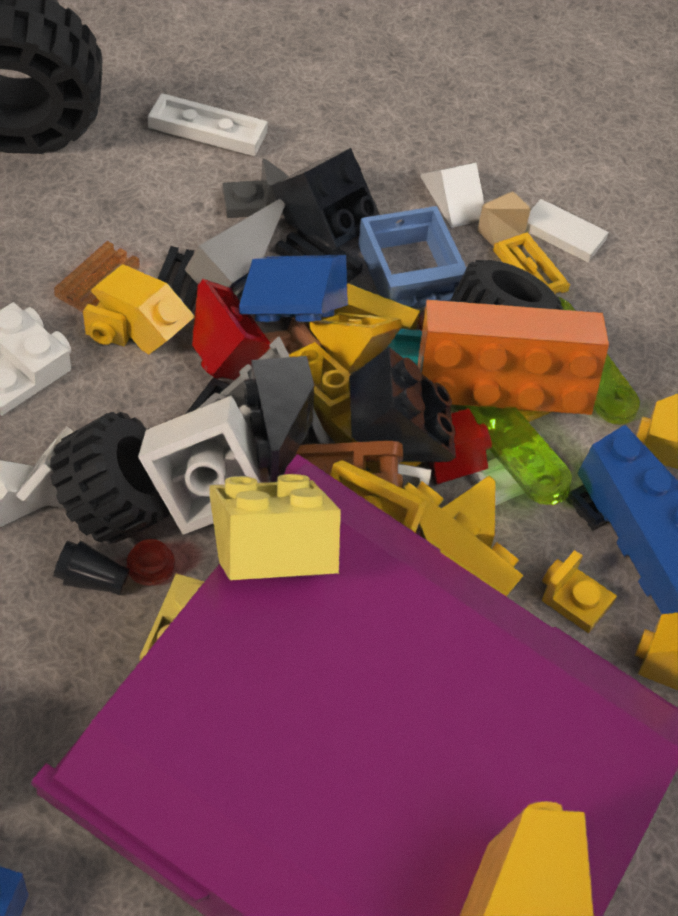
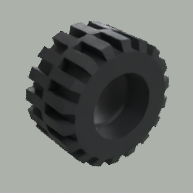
M476 260V262L469 263L450 300L452 302L563 310L560 299L537 277L516 266L494 260Z
M114 412L107 413L62 438L61 442L57 443L53 449L55 456L51 457L50 467L54 471V474L51 475L52 485L56 487L58 493L56 497L59 504H62L67 511L66 516L71 522L75 521L78 524L79 530L86 536L91 534L93 539L100 543L107 541L108 544H114L123 541L163 521L164 518L170 515L167 506L138 458L147 429L140 420L135 417L131 419L127 413L123 412L117 414Z

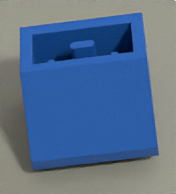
M346 255L266 256L252 259L239 304V313L255 314L256 322L280 321L281 317L295 316V321L310 322L320 321L321 317L334 316L335 309L348 305Z

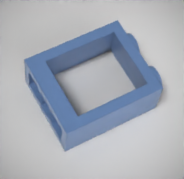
M437 206L361 218L358 246L380 296L413 309L426 307V300H451L466 270V266ZM427 241L438 267L391 274L381 248Z

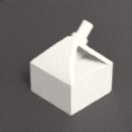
M232 396L145 431L138 458L183 535L213 524L209 496L210 485L225 484V479L236 476L252 477L257 479V483L270 482L267 468L259 469L256 440L248 427V424H250V408L246 407V405L238 408Z

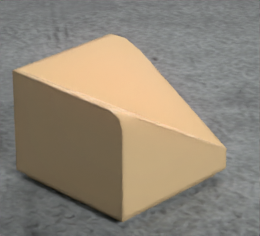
M513 191L482 205L477 231L492 246H494V243L523 234L526 231L530 207Z

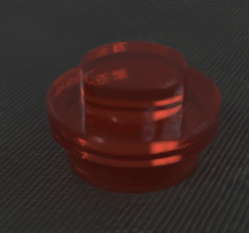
M146 539L140 541L133 547L127 557V568H130L129 575L134 581L142 585L154 586L168 580L174 572V555L159 540Z

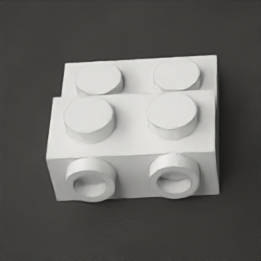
M14 302L0 310L1 416L71 370V347L65 336L59 331H55L52 334L48 333L43 328L40 316L33 308L28 307L22 310Z

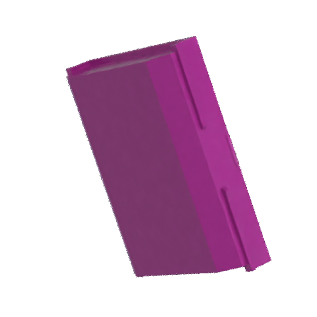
M297 454L287 466L284 475L300 474L309 477L341 510L339 573L230 580L219 563L57 766L53 768L45 763L31 781V785L37 789V795L204 916H460L488 843L516 818L527 805L536 802H555L562 805L563 811L585 813L593 915L603 916L678 769V708L556 626H549L443 555L439 548Z

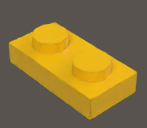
M343 460L333 464L330 473L331 477L416 533L427 502L426 499Z

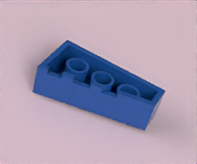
M625 424L592 444L577 474L598 511L604 516V520L609 521L618 536L616 543L623 556H629L641 577L638 582L646 596H652L661 614L678 613V480Z

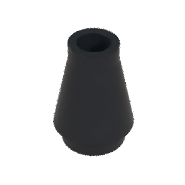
M82 540L78 544L67 541L58 558L53 577L64 580L63 586L111 592L120 596L130 568L118 564Z

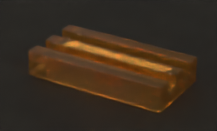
M106 241L54 287L55 297L83 312L87 304L97 306L100 301L92 292L83 301H80V299L119 264H124L137 270L140 267L139 258L134 255L127 258L125 250L119 248L115 251L114 244Z

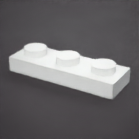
M161 93L148 115V128L251 156L256 155L267 134L268 121Z

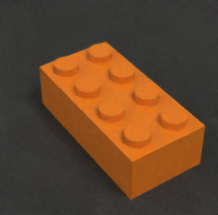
M426 300L417 366L420 372L431 382L440 383L445 387L452 399L451 405L592 415L609 341L603 313Z

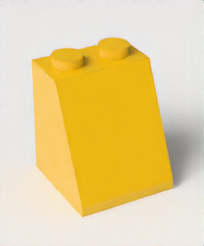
M536 802L527 805L516 818L488 843L460 916H594L585 813L563 811L562 805L555 802Z

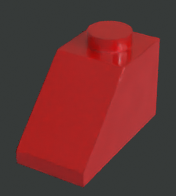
M202 279L197 288L192 346L202 359L201 366L209 375L217 379L223 377L236 380L240 376L239 371L247 364L251 366V360H258L270 348L269 345L271 343L250 314L239 313L240 300L230 287Z

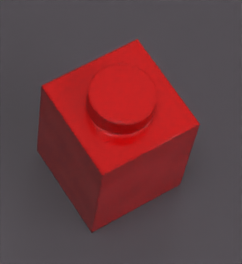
M470 408L451 414L452 424L455 428L456 458L450 462H427L437 485L488 469L486 450L492 448L490 434L484 423L477 424Z

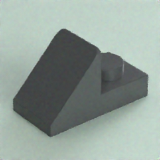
M262 158L260 181L223 183V197L227 218L249 217L277 201L271 185L285 179L288 175L267 159Z

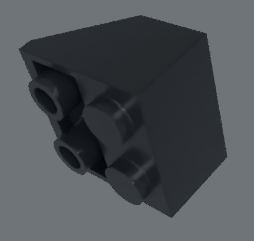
M351 148L318 160L271 185L276 199H281L285 203L282 213L286 222L330 250L340 247L359 235L361 218L380 215L376 202L363 177L360 165Z
M388 347L349 376L351 436L357 442H399L403 445V461L401 462H450L456 458L455 428L452 424L450 407L452 399L445 387L440 383H433L425 377L414 361L408 357H401L392 348Z

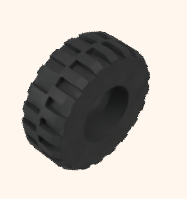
M0 0V69L18 71L30 76V78H11L0 75V152L43 154L44 151L51 149L54 151L62 149L69 141L72 140L74 142L81 137L98 115L103 70L101 49L96 44L97 39L86 24L82 25L80 17L69 7L65 9L59 5L57 0Z

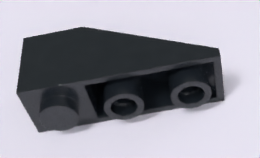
M307 356L251 360V379H244L246 407H254V409H250L251 433L253 437L261 438L256 440L259 469L267 468L270 482H277L278 477L284 475L287 466L293 460L313 422L314 381Z

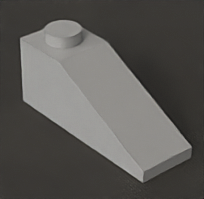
M278 199L199 245L185 271L197 284L202 279H206L230 287L238 299H240L252 259L264 257L285 203Z

